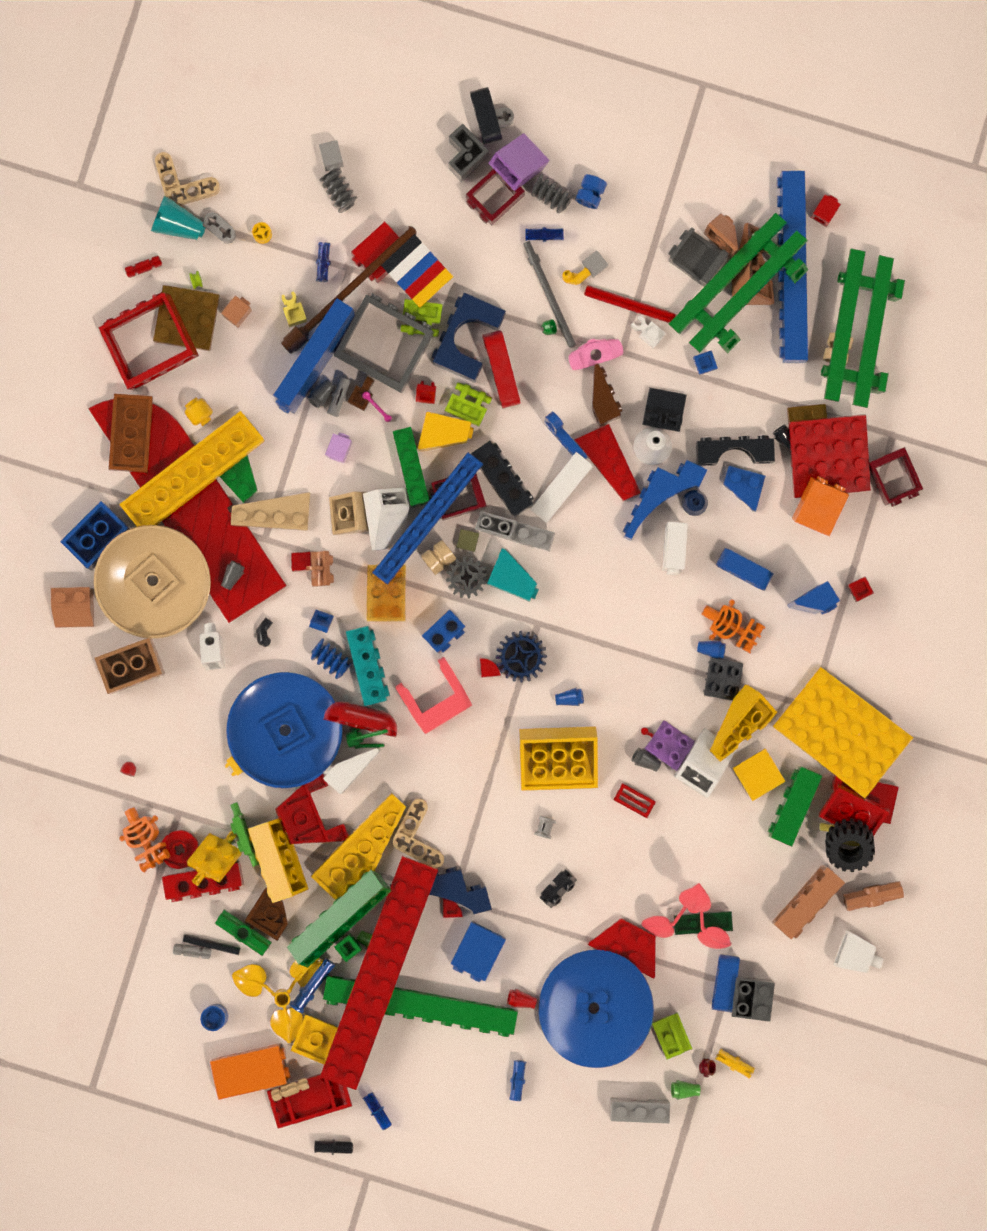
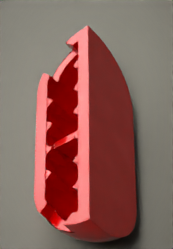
M339 701L330 705L324 715L323 720L371 732L387 729L388 732L383 735L395 738L397 736L395 719L389 713L382 710Z

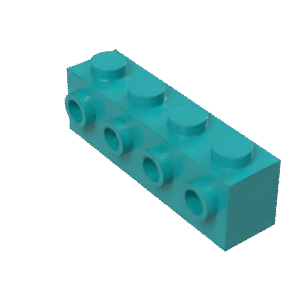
M369 626L346 631L364 706L388 701L387 697L390 696L388 685L384 686L382 678H385L383 666L379 667L378 659H381L379 649L374 648L373 641L376 640L374 630H370Z

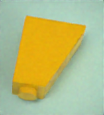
M426 412L418 451L424 452L465 444L468 438L472 439L474 428L471 427V422Z

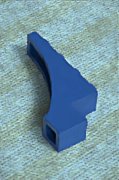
M686 460L684 464L680 463L677 469L678 477L659 467L656 471L652 470L647 479L650 484L648 488H643L639 496L642 500L639 506L635 504L631 515L634 517L631 523H626L622 531L626 533L624 538L631 541L644 519L667 499L691 488L698 489L707 469Z

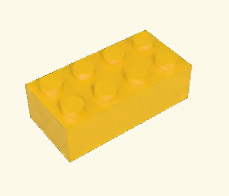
M279 818L248 828L249 839L253 843L255 857L259 861L261 875L266 882L267 893L272 903L309 890L294 844L289 845Z

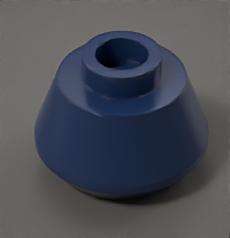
M691 490L684 495L682 507L687 514L699 516L707 509L708 500L703 492Z

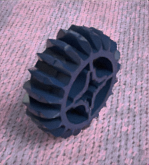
M519 631V637H516L515 632H512L513 639L510 640L506 635L505 639L508 642L505 644L503 641H500V645L504 647L503 649H496V651L501 652V655H496L495 658L502 660V662H498L496 665L504 666L500 670L501 673H504L506 670L508 671L505 676L507 679L512 674L514 675L513 682L516 681L517 677H520V683H523V677L525 676L529 682L531 681L529 675L532 674L537 678L538 675L535 671L543 672L539 665H546V662L541 661V658H547L546 654L541 655V652L545 651L546 647L539 648V645L543 643L542 640L535 643L534 641L537 636L534 635L530 639V632L526 633V637H522V631ZM519 641H526L535 649L525 651L522 649ZM514 643L515 655L505 659L507 648ZM517 647H519V650L522 652V654L531 653L530 655H527V658H524L525 666H523L521 660H511L516 658V655L518 656L517 653L519 651ZM537 655L536 665L529 671L527 659ZM519 663L524 673L513 671L508 667V664Z

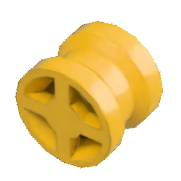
M259 222L253 226L252 235L259 244H266L272 238V231L268 224Z

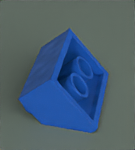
M826 581L787 604V606L791 609L813 614L821 613L823 615L837 608L836 603L840 599L830 583Z

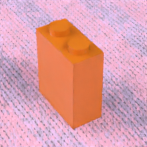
M820 476L817 479L811 477L792 519L796 523L830 537L849 497V494L845 491L846 488L836 483L832 486L828 484L827 479Z

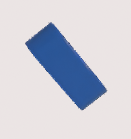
M724 548L716 563V566L763 591L766 590L773 576L771 571L727 548Z
M719 955L712 1010L732 1012L736 977H738L740 958L737 956Z

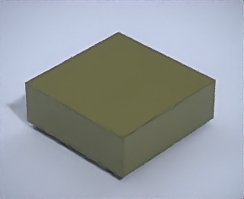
M461 529L456 548L475 552L479 533Z

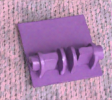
M663 720L645 749L656 756L657 759L662 760L661 762L669 765L671 769L677 771L695 741Z

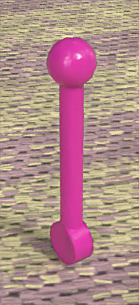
M364 392L362 394L363 399L368 400L384 416L386 422L392 420V417L387 415L373 401L370 393Z

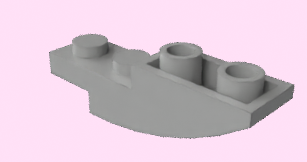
M480 511L475 528L478 531L546 551H550L555 533L483 511Z

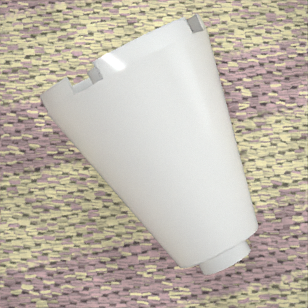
M656 427L642 430L634 441L635 455L641 462L649 465L661 464L669 457L672 450L669 435L664 430Z

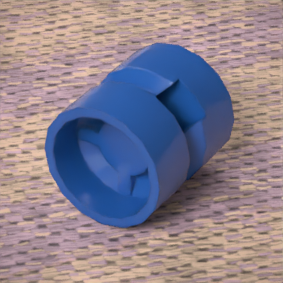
M585 174L581 183L582 189L578 190L575 201L587 208L598 209L601 201L600 195L604 194L607 182L594 175Z
M212 1004L203 1010L200 1018L201 1024L208 1031H217L226 1025L229 1014L223 1005Z

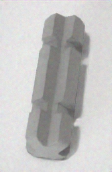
M175 944L173 954H183V956L196 958L200 956L203 959H209L211 949Z

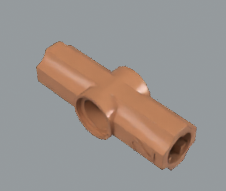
M900 881L881 886L872 885L860 891L843 894L847 911L863 907H876L883 905L884 902L904 898Z

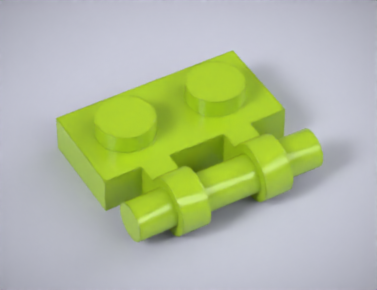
M405 299L403 314L407 312L416 317L414 321H424L432 326L433 323L440 324L443 304L426 302L419 308L413 300ZM401 324L400 332L413 336L414 334L425 335V333L410 325ZM431 329L435 332L433 336L438 337L439 329Z
M458 382L455 389L461 391V394L458 396L452 393L444 411L480 427L487 412V409L482 407L481 404L485 402L490 405L493 398L486 395L484 391L479 392L472 389L468 384L464 385ZM467 395L476 398L477 400L475 403H473L469 400H466L465 398Z

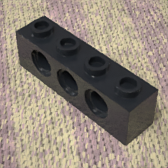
M488 441L472 452L471 455L483 463V466L480 468L515 518L533 506L532 500L534 498L529 490L525 491L522 488L523 482L518 474L514 476L510 470L513 467L507 458L503 460L500 455L502 451L497 443L492 444L491 441ZM490 458L498 460L499 463L496 467L488 465L487 462ZM500 474H507L509 481L501 483L498 477ZM511 490H518L520 496L517 499H512L509 496Z

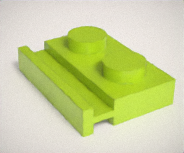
M678 1012L652 1022L667 1060L692 1050Z

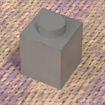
M337 140L319 144L325 171H339L340 167H344Z

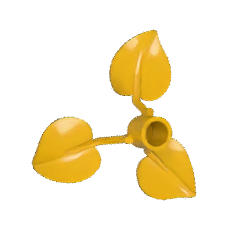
M318 958L308 968L298 965L295 960L289 970L290 975L295 979L287 990L279 989L274 992L268 985L264 984L267 978L266 972L261 966L256 964L246 965L233 972L232 978L236 987L247 996H259L262 992V987L274 996L275 1004L282 1007L283 1010H276L272 1014L270 1019L271 1028L287 1043H291L298 1034L303 1018L302 1014L292 1007L287 1009L286 1006L290 1003V993L297 982L301 987H305L323 960Z

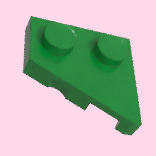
M248 455L219 476L243 503L258 491Z

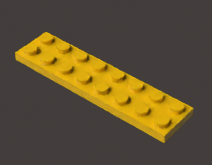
M239 411L119 505L137 527L158 525L265 442V440L246 416Z

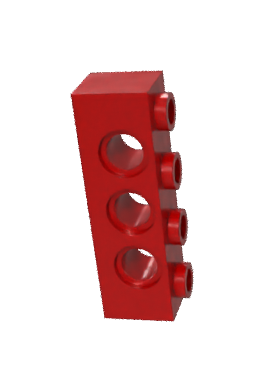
M235 862L227 872L226 884H220L212 878H206L208 880L206 888H202L200 885L197 886L192 882L198 874L196 870L162 877L165 899H171V902L182 901V897L190 896V899L202 897L201 893L209 892V895L220 894L222 889L227 888L228 892L240 890L239 886L244 885L240 862ZM181 881H186L189 884L188 891L180 889Z

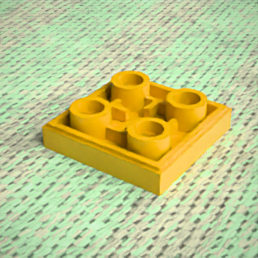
M766 748L732 768L752 801L786 782Z

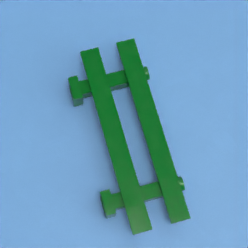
M777 213L752 234L751 239L692 300L685 304L679 314L669 323V326L679 335L694 319L704 327L688 342L699 353L715 337L719 340L717 343L727 354L741 340L732 329L727 331L724 327L782 267L786 270L785 273L794 284L808 271L802 260L798 258L795 261L792 258L808 241L796 230L781 247L771 240L787 223ZM762 249L770 258L712 318L704 309Z
M851 248L846 272L840 271L837 282L844 286L830 365H823L821 376L827 378L824 399L839 402L842 383L846 382L856 385L852 405L868 408L870 393L881 394L886 392L889 373L880 372L874 375L887 296L888 300L893 302L902 299L905 280L896 279L890 282L894 258L882 255L878 256L875 278L862 275L866 252ZM859 289L871 291L872 296L859 369L854 371L845 369L858 292Z

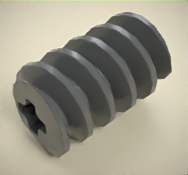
M341 170L329 172L319 180L324 182L322 185L324 188H328L326 192L328 195H331V201H336L334 206L339 208L338 213L346 212L352 208L358 198L357 196H350L354 192L353 190L347 191L350 184H343L346 177L339 178V175L342 173Z
M541 174L533 186L531 195L535 197L539 194V201L545 198L544 204L548 205L551 203L550 209L553 210L557 207L556 212L560 214L568 207L574 195L568 198L569 191H565L562 194V186L555 189L556 182L549 185L550 178L543 181L544 174Z

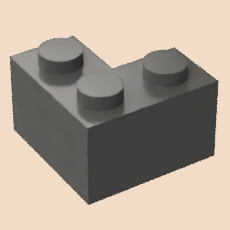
M463 123L449 136V143L459 153L448 163V169L462 182L489 157V150Z

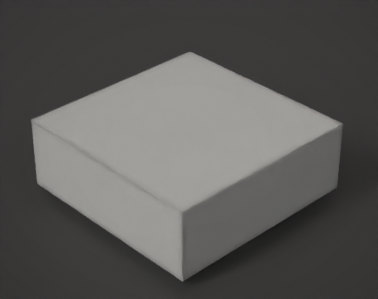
M597 250L582 261V264L590 271L593 278L609 266Z

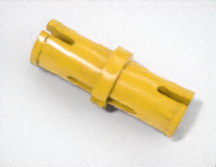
M720 1049L719 1054L715 1057V1060L729 1066L730 1070H735L748 1079L752 1076L751 1073H754V1067L741 1061L740 1057H734L723 1049Z

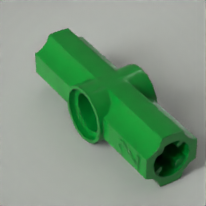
M225 909L214 923L235 937L237 941L244 943L261 956L264 955L272 941L258 933L249 924L242 922ZM240 928L248 930L246 938H242L239 935Z

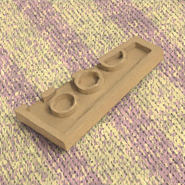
M310 492L232 506L231 526L308 531Z

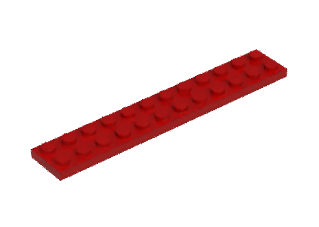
M404 856L401 857L390 887L392 891L385 900L320 1077L357 1090L437 875V868Z

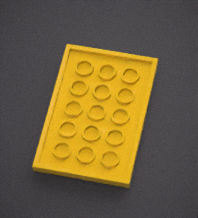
M822 667L818 669L773 725L774 729L863 798L868 796L913 740L911 735Z

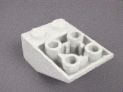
M406 488L377 489L363 493L372 550L391 549L405 532L409 512Z
M704 728L673 777L708 798L736 750L721 762L718 761L710 752L716 735Z

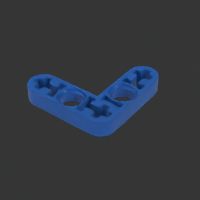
M550 412L545 417V426L572 456L577 452L587 459L588 457L563 429L564 423L555 412Z

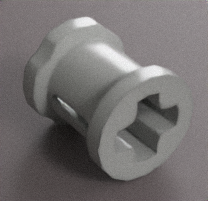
M539 816L540 823L534 835L551 839L550 833L556 820Z

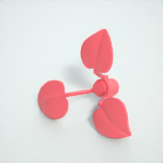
M700 883L680 893L679 901L684 907L673 922H670L668 918L663 916H652L643 920L641 924L654 936L660 938L670 937L674 934L673 926H675L688 908L691 913L700 912L702 932H699L697 937L703 945L709 948L722 949L732 944L729 935L723 929L718 927L705 928L703 912L711 908V901Z

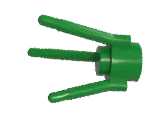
M351 728V732L346 733L349 748H380L385 745L361 743L364 742L365 738L385 734L388 730L362 734V731H360L362 729Z

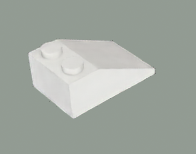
M375 748L340 762L335 766L332 764L325 770L324 774L326 776L323 779L339 794H342L381 750Z

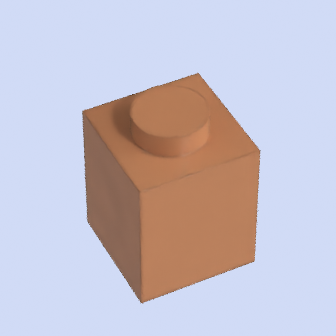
M234 296L221 314L239 328L252 312V309L249 307L251 303L244 297L239 299L237 296Z

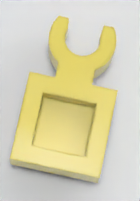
M291 292V300H286L285 295H282V301L287 306L283 308L289 328L307 322L301 302L296 303L295 292Z

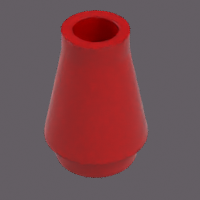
M511 989L509 991L507 1004L511 1005L512 1008H535L537 1003L536 997H532L518 989Z

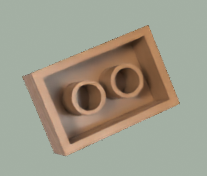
M146 638L94 658L107 694H114L165 675L152 638Z

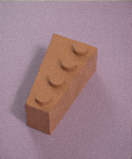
M821 865L771 923L791 940L793 937L796 939L803 932L802 928L807 923L812 922L816 916L815 914L826 906L829 899L839 891L845 882L828 867Z

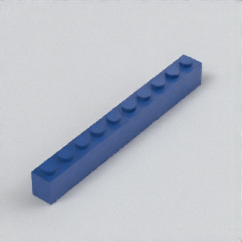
M782 171L780 177H777V188H780V196H777V207H780V214L778 215L787 222L781 229V233H778V245L782 246L796 230L806 238L805 171ZM805 243L792 258L795 261L799 258L807 267ZM782 267L781 271H778V282H781L778 300L782 301V309H779V320H782V328H779V339H782V346L779 347V357L783 359V363H806L808 361L807 272L794 284L785 273L786 270Z

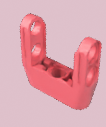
M445 657L437 661L455 694L424 713L421 712L409 690L402 683L395 686L424 734H427L472 706L464 688Z

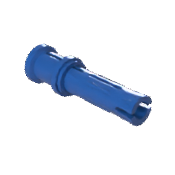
M325 958L305 987L299 989V994L293 1001H290L289 1005L297 1012L303 1014L304 1008L310 1000L314 999V993L335 967V964Z

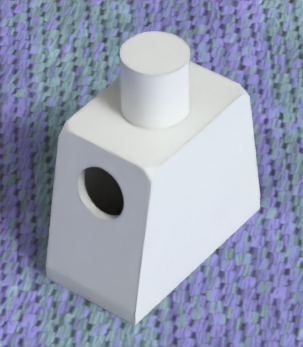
M215 623L204 624L205 633L200 634L201 663L206 670L225 668L222 636L219 632H216Z
M846 930L834 965L839 968L867 973L870 965L880 969L883 958L874 955L876 951L875 946Z

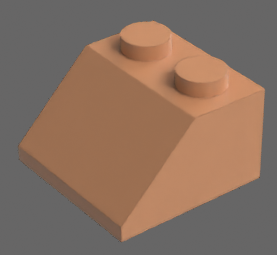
M51 588V609L55 628L94 627L93 588Z

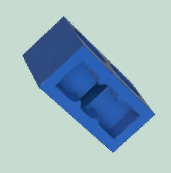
M448 610L422 637L437 653L440 651L444 653L451 646L449 642L453 638L458 640L465 633L463 630L465 625L451 610ZM450 621H455L458 625L457 629L453 632L448 631L446 628L447 623ZM436 634L443 636V642L440 645H436L432 641L433 636Z

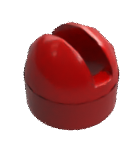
M125 762L120 769V773L134 777L136 773L135 764Z

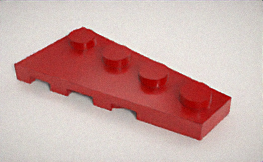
M609 424L574 439L622 501L641 494Z

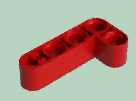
M498 330L483 334V342L489 357L502 409L521 404L502 331Z

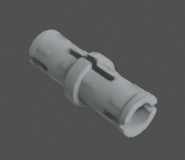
M339 377L335 392L331 395L333 398L327 414L335 417L339 416L343 401H346L345 395L351 383L350 380Z

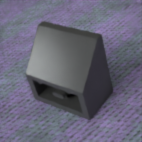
M736 977L731 1017L770 1022L775 982L759 978Z

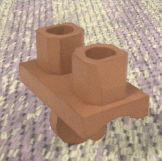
M329 551L311 552V566H307L306 571H311L312 587L330 586V583L334 582V575L330 573L333 556L329 554Z

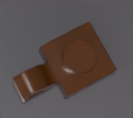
M367 376L361 388L356 385L347 403L365 412L369 401L363 399L362 394L364 392L370 393L369 390L375 380Z

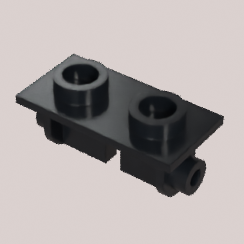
M566 869L563 872L561 871L552 880L557 885L555 888L549 884L541 892L539 898L550 908L557 906L561 902L562 896L566 892L571 891L575 886L577 879Z

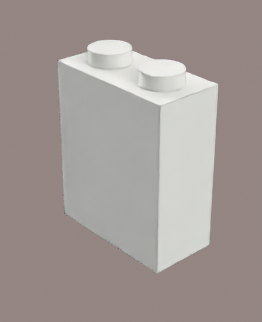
M668 522L665 525L662 571H667V575H678L685 570L688 523Z

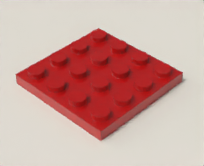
M865 414L789 421L794 498H801L810 478L814 477L817 479L818 476L827 479L828 484L832 486L836 483L845 487L847 493L871 491L867 419Z

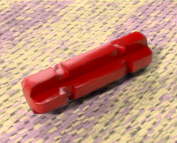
M159 256L152 257V260L147 259L136 263L135 266L130 265L125 268L128 278L136 276L135 274L137 273L139 275L153 270V267H161L162 261Z

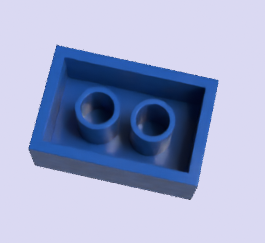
M100 501L60 542L87 569L92 570L107 544L117 535L131 528L104 502Z

